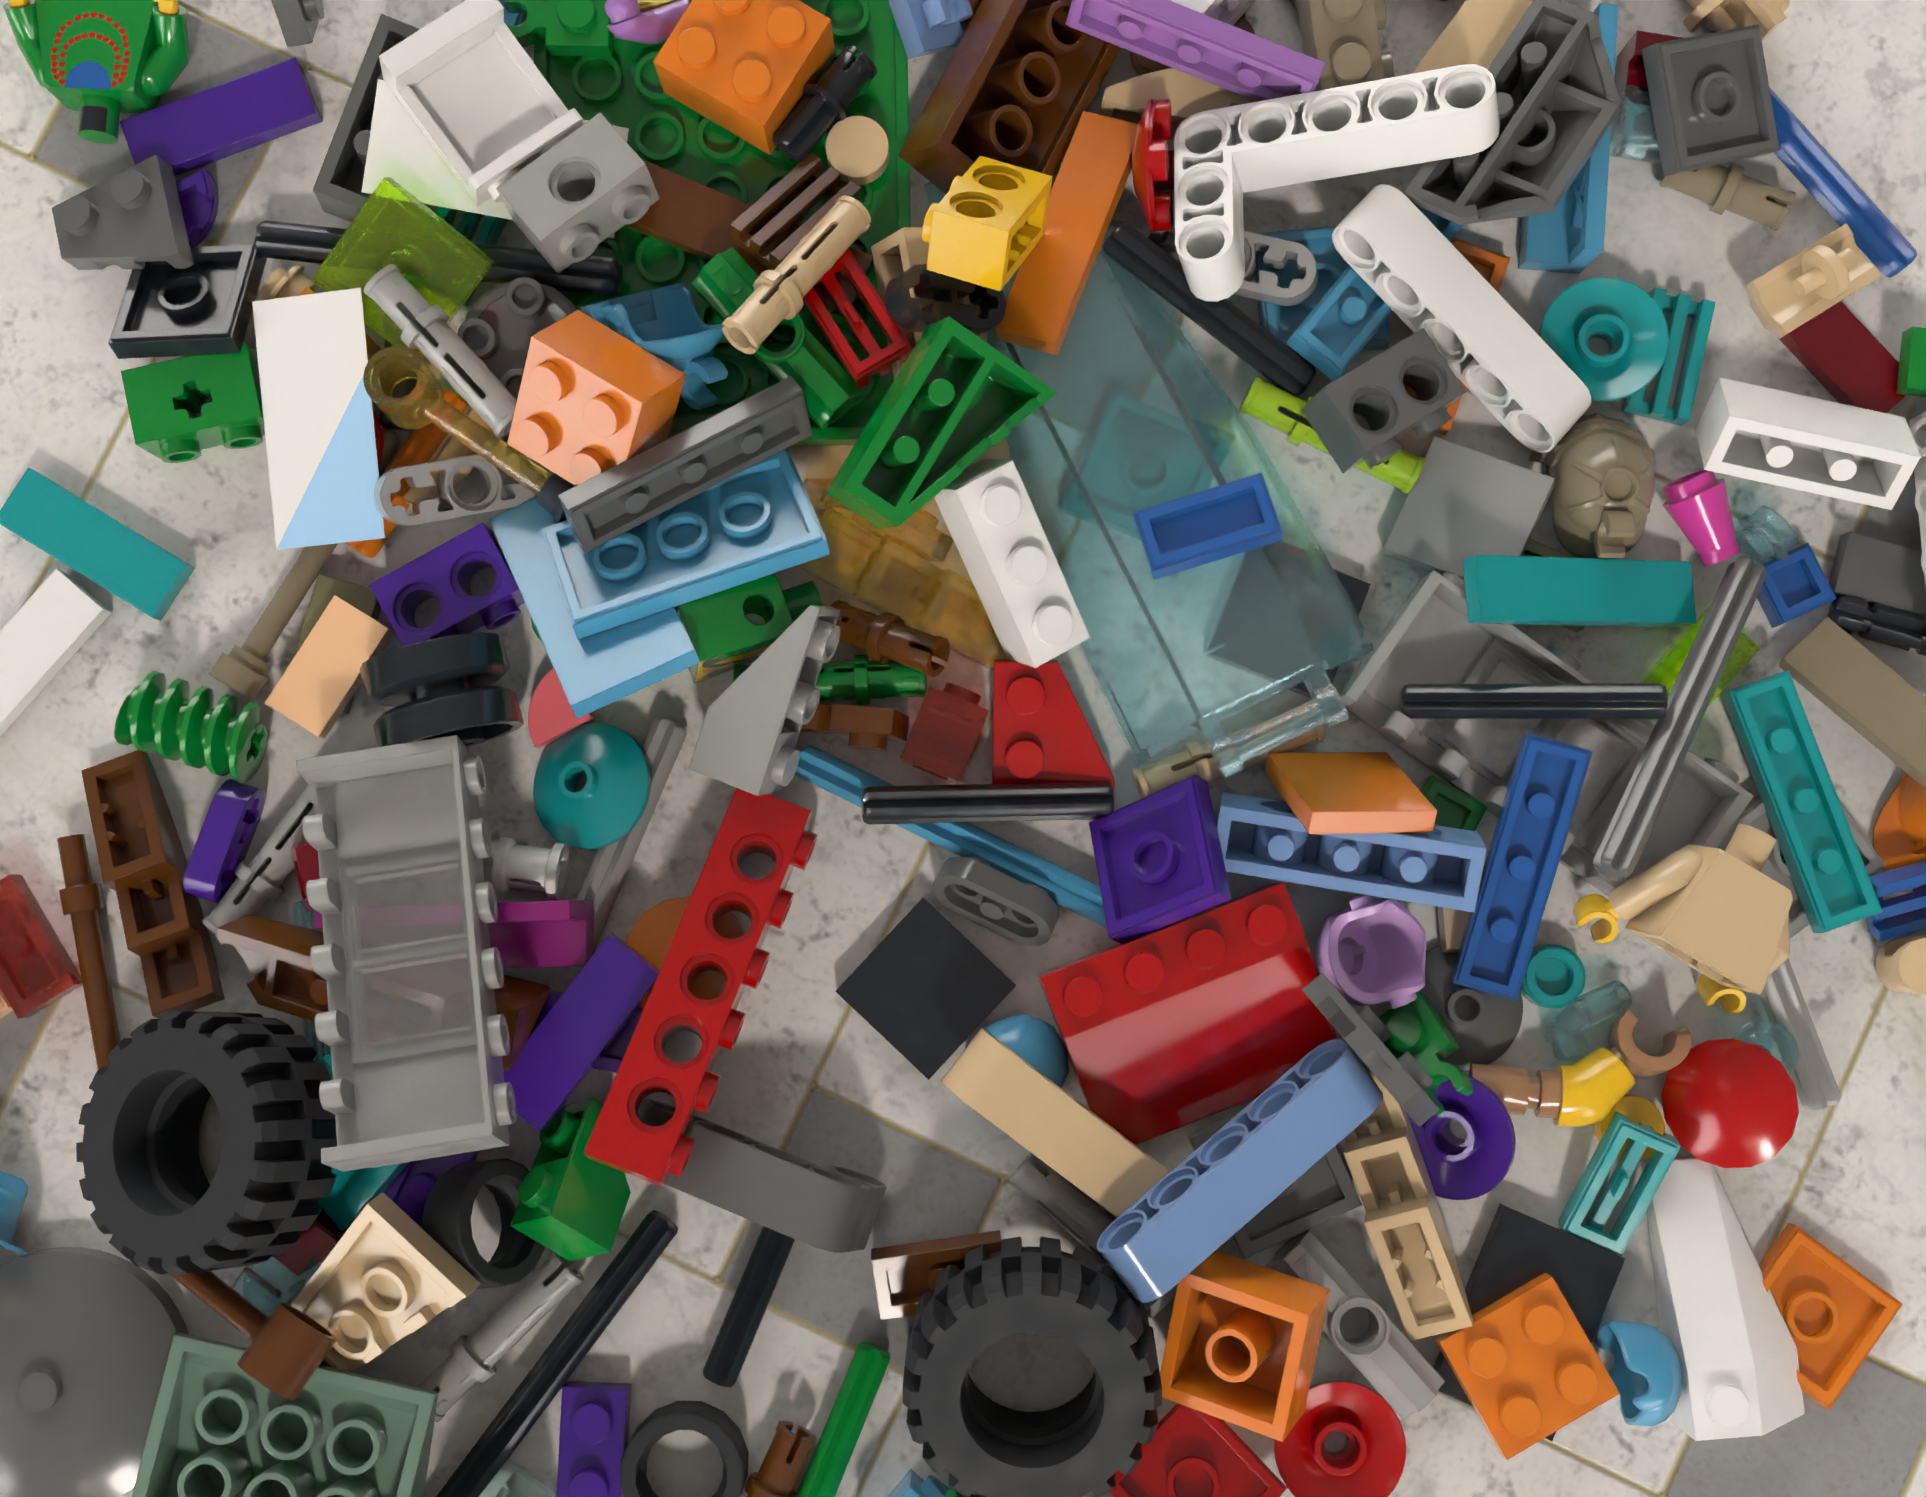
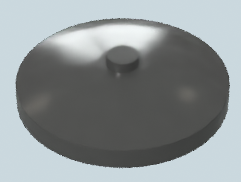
M58 1247L32 1252L0 1265V1497H121L134 1488L174 1334L179 1332L189 1333L177 1306L169 1294L148 1273L130 1261L97 1249Z

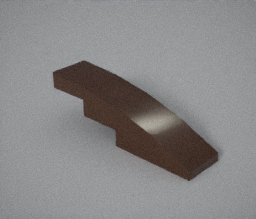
M136 750L81 770L103 884L116 891L127 949L140 956L152 1016L161 1019L167 1013L194 1011L224 1000L225 997L207 927L202 923L204 915L198 897L184 891V876L188 862L148 753Z

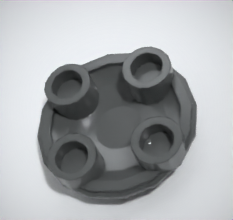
M517 278L512 282L502 283L482 294L466 314L465 321L459 327L457 335L486 364L488 369L517 400L531 336L577 311V309L570 300L555 288L540 284L531 278Z

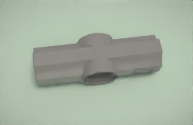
M1310 1229L1292 1237L1275 1253V1256L1266 1265L1267 1268L1331 1289L1322 1330L1403 1420L1416 1412H1420L1437 1396L1439 1388L1445 1382L1444 1379L1388 1318L1383 1308L1370 1298ZM1354 1307L1366 1308L1370 1321L1364 1334L1352 1339L1342 1337L1339 1325L1344 1313Z

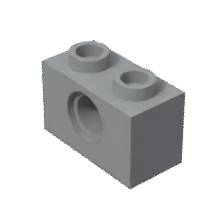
M601 113L594 116L496 188L515 224L558 274L572 263L580 262L589 257L599 243L622 226L638 221L648 211L649 207L660 199L646 164ZM589 195L587 198L581 201H576L582 196Z

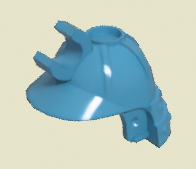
M684 282L580 307L583 313L685 373L686 378L681 396L688 406L700 410L716 405L718 398L709 391L705 382L710 384L727 378L728 371L719 359L713 357L714 348L724 335L722 331L724 325L705 324L700 319L694 306L692 295L684 287Z

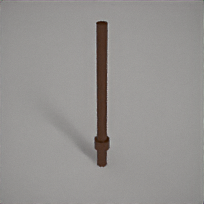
M84 834L57 838L65 888L59 890L63 916H71L97 1069L99 1070L101 1067L109 1066L110 1061L107 1059V1056L121 1042L98 915V910L104 909L100 883H93L85 836Z

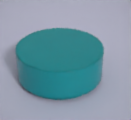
M1556 944L1537 945L1532 949L1520 989L1521 994L1529 1002L1540 1007L1552 1009L1566 1007L1576 1001L1584 989L1586 974L1583 963L1567 947Z

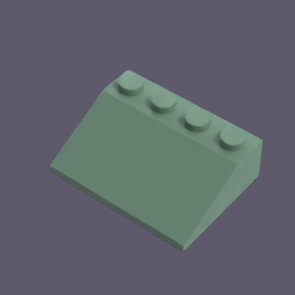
M180 1332L174 1334L132 1497H424L438 1392L319 1365L296 1399L289 1400L261 1385L238 1366L237 1362L247 1348Z

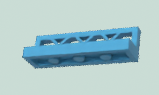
M1599 3L1594 13L1598 17L1601 37L1614 76L1618 5ZM1611 125L1552 213L1523 216L1521 218L1518 269L1580 274L1604 250Z

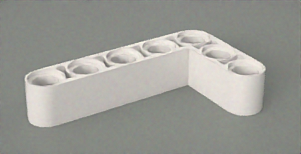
M1475 64L1459 65L1207 110L1186 118L1177 128L1174 137L1175 245L1190 291L1201 300L1220 301L1233 295L1242 285L1245 275L1243 193L1473 155L1490 147L1497 139L1500 129L1496 83L1492 73L1486 68Z

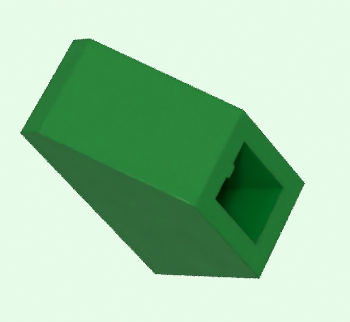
M595 1098L561 1107L547 1127L540 1131L541 1145L531 1171L525 1176L519 1187L517 1195L519 1204L510 1225L568 1261L611 1252L631 1193L625 1172L591 1160L584 1154L603 1107V1104Z

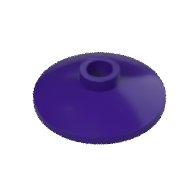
M1471 1076L1468 1077L1473 1085V1093L1469 1096L1458 1092L1452 1085L1451 1080L1440 1084L1437 1090V1097L1445 1109V1112L1441 1115L1434 1114L1420 1127L1408 1115L1435 1196L1450 1200L1477 1198L1495 1188L1509 1172L1516 1150L1514 1126L1506 1107L1489 1087ZM1451 1119H1456L1465 1127L1467 1131L1466 1139L1458 1138L1452 1133L1450 1129Z

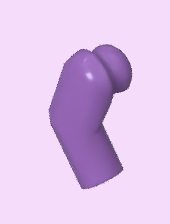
M607 0L604 10L611 22L607 27L618 39L644 44H656L668 39L688 8L689 2L688 0H679L641 13L637 0Z

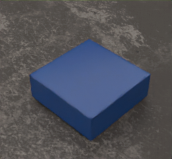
M1809 543L1762 564L1766 568L1767 576L1757 599L1772 628L1837 599Z

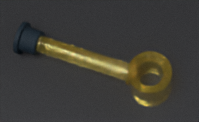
M391 346L378 351L371 357L363 374L364 387L367 394L390 422L405 429L421 428L432 422L538 495L537 503L554 514L555 524L567 520L558 495L576 485L555 473L551 474L445 401L440 382L420 354L408 347ZM410 378L417 379V384L410 394L401 398L392 397V392L399 382Z

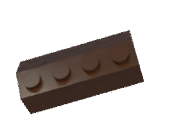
M982 0L898 156L945 194L949 192L956 176L962 177L979 156L1053 176L1069 147L1082 112H1087L1121 47L1065 25L1072 0Z

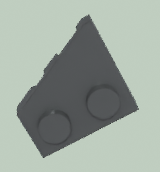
M1323 973L1302 989L1419 1127L1439 1111V1108L1425 1093V1090L1434 1083L1433 1080L1408 1051L1400 1058H1395L1384 1045L1393 1036L1392 1033L1367 1005L1357 1013Z

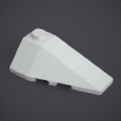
M1696 1157L1674 1158L1646 1210L1660 1331L1671 1340L1681 1363V1397L1675 1411L1670 1416V1421L1695 1441L1763 1436L1805 1414L1803 1394L1797 1381L1796 1370L1800 1372L1797 1347L1771 1290L1769 1289L1767 1292L1762 1283V1271L1713 1165ZM1641 1161L1642 1172L1648 1161Z

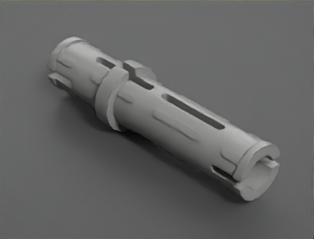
M388 265L377 272L364 287V292L401 329L400 339L410 350L418 348L451 384L454 390L489 425L497 438H502L509 434L517 402L516 398L447 324L448 314L439 305L431 306L401 274V270L396 265Z
M308 785L251 861H241L234 870V873L238 876L210 914L202 920V923L214 934L217 933L218 927L244 915L258 916L270 899L277 901L284 893L285 889L282 883L294 869L290 851L295 845L308 843L304 837L302 820L304 816L315 815L314 788Z
M553 1252L550 1258L469 1337L461 1335L450 1346L452 1354L419 1386H415L438 1392L435 1422H439L445 1416V1413L478 1381L482 1383L487 1382L497 1372L495 1364L576 1285L584 1281V1277L578 1268H574L572 1271L569 1269L573 1264L572 1261H568Z

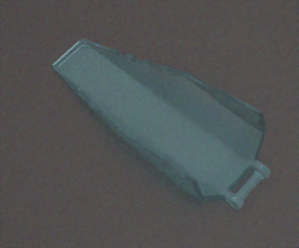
M1060 164L1053 175L1051 189L1061 167ZM931 182L924 184L930 206L934 202L939 203L946 195ZM1107 230L1058 356L998 340L995 331L996 326L988 330L987 341L989 345L1058 392L1043 406L1035 409L1010 430L1011 433L1005 437L1010 451L1009 460L1014 461L1090 635V638L1078 644V647L1135 765L1141 766L1147 763L1155 755L1201 731L1224 778H1227L1244 770L1243 762L1318 726L1326 724L1328 728H1332L1347 721L1349 717L1345 705L1326 671L1350 661L1353 664L1361 661L1375 651V648L1345 588L1254 430L1153 291L1104 253L1103 245L1110 236V232ZM1019 268L1002 289L1005 301L1009 296ZM1262 472L1282 529V541L1153 580L1133 512ZM1302 682L1305 683L1312 700L1232 738L1226 733L1221 721Z

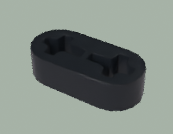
M927 264L910 267L892 278L885 288L884 301L891 319L901 328L913 332L924 333L928 326L950 316L978 336L998 325L1005 315L1006 301L1002 290L997 291L926 270ZM914 287L916 296L934 299V302L922 308L920 300L910 296L909 289ZM969 295L970 302L974 305H979L981 313L977 315L974 306L957 304V301Z

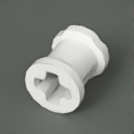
M501 837L495 849L491 881L495 892L508 893L510 889L546 893L549 900H561L569 875V846L565 843H555L553 848L520 845L516 843L515 839Z

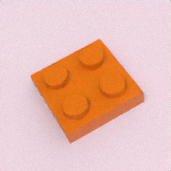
M1547 1273L1539 1275L1473 1314L1472 1327L1442 1333L1434 1337L1496 1448L1506 1460L1620 1394L1554 1278Z

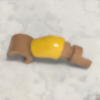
M1628 1009L1619 1014L1610 1025L1607 1038L1609 1050L1600 1047L1572 1065L1558 1064L1555 1071L1538 1069L1536 1077L1528 1076L1526 1068L1470 1063L1469 1076L1489 1087L1502 1101L1509 1114L1524 1116L1526 1109L1529 1108L1534 1109L1536 1117L1552 1118L1556 1126H1587L1602 1121L1634 1086L1635 1080L1632 1075L1638 1077L1656 1076L1681 1064L1690 1051L1692 1036L1687 1027L1669 1032L1663 1037V1046L1658 1057L1647 1055L1639 1050L1634 1043L1632 1033L1634 1026L1639 1020Z

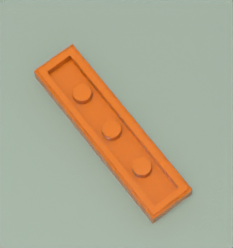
M1086 111L1082 112L1050 192L1044 235L1021 264L1006 300L1005 315L1002 321L996 325L995 331L998 340L1058 356L1131 172L1132 149L1139 124Z

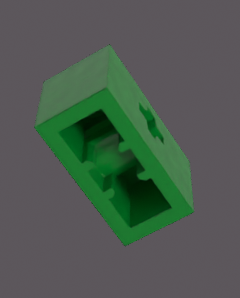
M243 343L241 353L185 356L121 371L135 445L167 463L187 462L199 458L202 449L224 445L225 448L243 449L259 445L263 442L262 436L265 435L258 357L257 351L247 343ZM207 399H212V402L206 403ZM196 413H202V416L197 417Z

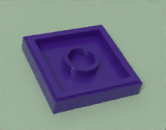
M1197 775L1089 822L1109 939L1123 944L1232 899L1208 783Z

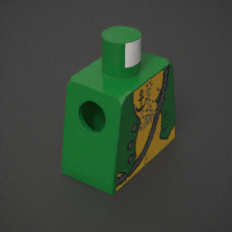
M775 573L675 606V610L700 663L688 668L693 683L734 669L735 665H746L754 662L810 605L823 606L815 583L809 581L781 590ZM745 615H759L765 620L766 624H753L746 619Z

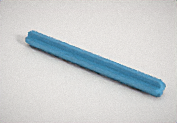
M805 745L800 751L799 764L795 772L796 776L861 807V796L866 787L894 786L812 745ZM969 822L896 824L961 857H978L986 861L992 868L1023 883L1037 885L1044 889L1055 903L1107 928L1100 886Z

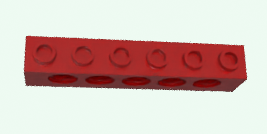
M736 788L584 1150V1154L589 1159L661 1187H665L670 1173L679 1177L683 1174L696 1138L686 1135L695 1110L707 1113L721 1079V1075L711 1072L721 1047L732 1051L738 1039L746 1013L736 1009L746 986L757 989L770 957V952L761 949L770 926L778 929L782 928L794 898L793 892L785 890L793 868L797 867L805 870L814 850L818 834L809 831L811 810L768 794L757 796ZM752 853L766 854L775 863L773 871L766 877L759 879L744 875L740 871L739 865L747 855ZM729 911L741 912L751 921V926L747 933L736 939L724 938L714 929L717 919ZM702 971H716L726 979V988L717 998L701 1000L689 991L692 979ZM679 1031H690L695 1033L702 1041L701 1049L697 1056L684 1063L674 1062L667 1058L664 1054V1047L668 1038ZM655 1092H663L672 1096L676 1102V1109L673 1117L667 1123L661 1126H648L640 1121L639 1107L645 1097Z

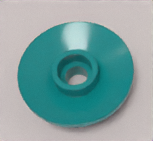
M1611 277L1583 280L1565 289L1549 306L1539 331V336L1585 384L1590 392L1592 401L1619 400L1643 389L1661 369L1669 344L1667 322L1656 301L1637 285ZM1594 337L1602 338L1607 342L1609 352L1605 355L1594 354L1588 347V340Z
M583 724L558 737L542 756L534 778V806L543 827L559 842L579 849H598L619 841L635 827L647 806L651 791V771L648 759L640 744L630 734L608 724ZM585 772L587 775L586 785L581 791L577 792L578 779Z

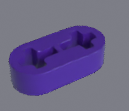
M228 779L220 786L211 802L185 872L183 886L186 893L217 904L238 876L234 873V870L241 861H245L263 812L265 794L262 789L235 781L234 779Z

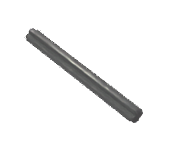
M1741 556L1737 558L1736 562L1729 564L1668 696L1666 716L1657 720L1593 859L1595 870L1606 875L1611 880L1621 881L1624 877H1629L1633 874L1766 579L1765 566L1755 563L1751 557Z

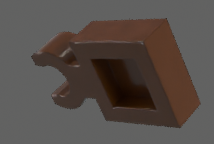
M818 704L813 718L807 725H802L801 731L842 734L849 737V747L886 751L887 740L907 742L910 717L889 708Z

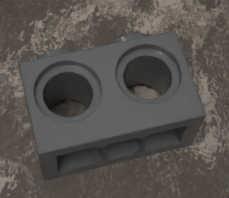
M1423 328L1324 386L1301 411L1342 473L1363 461L1371 470L1403 449L1399 442V439L1414 431L1420 440L1451 420L1452 417L1447 408L1466 391ZM1403 384L1410 386L1416 392L1418 400L1407 393ZM1353 412L1360 414L1366 419L1370 430L1361 427L1357 423Z

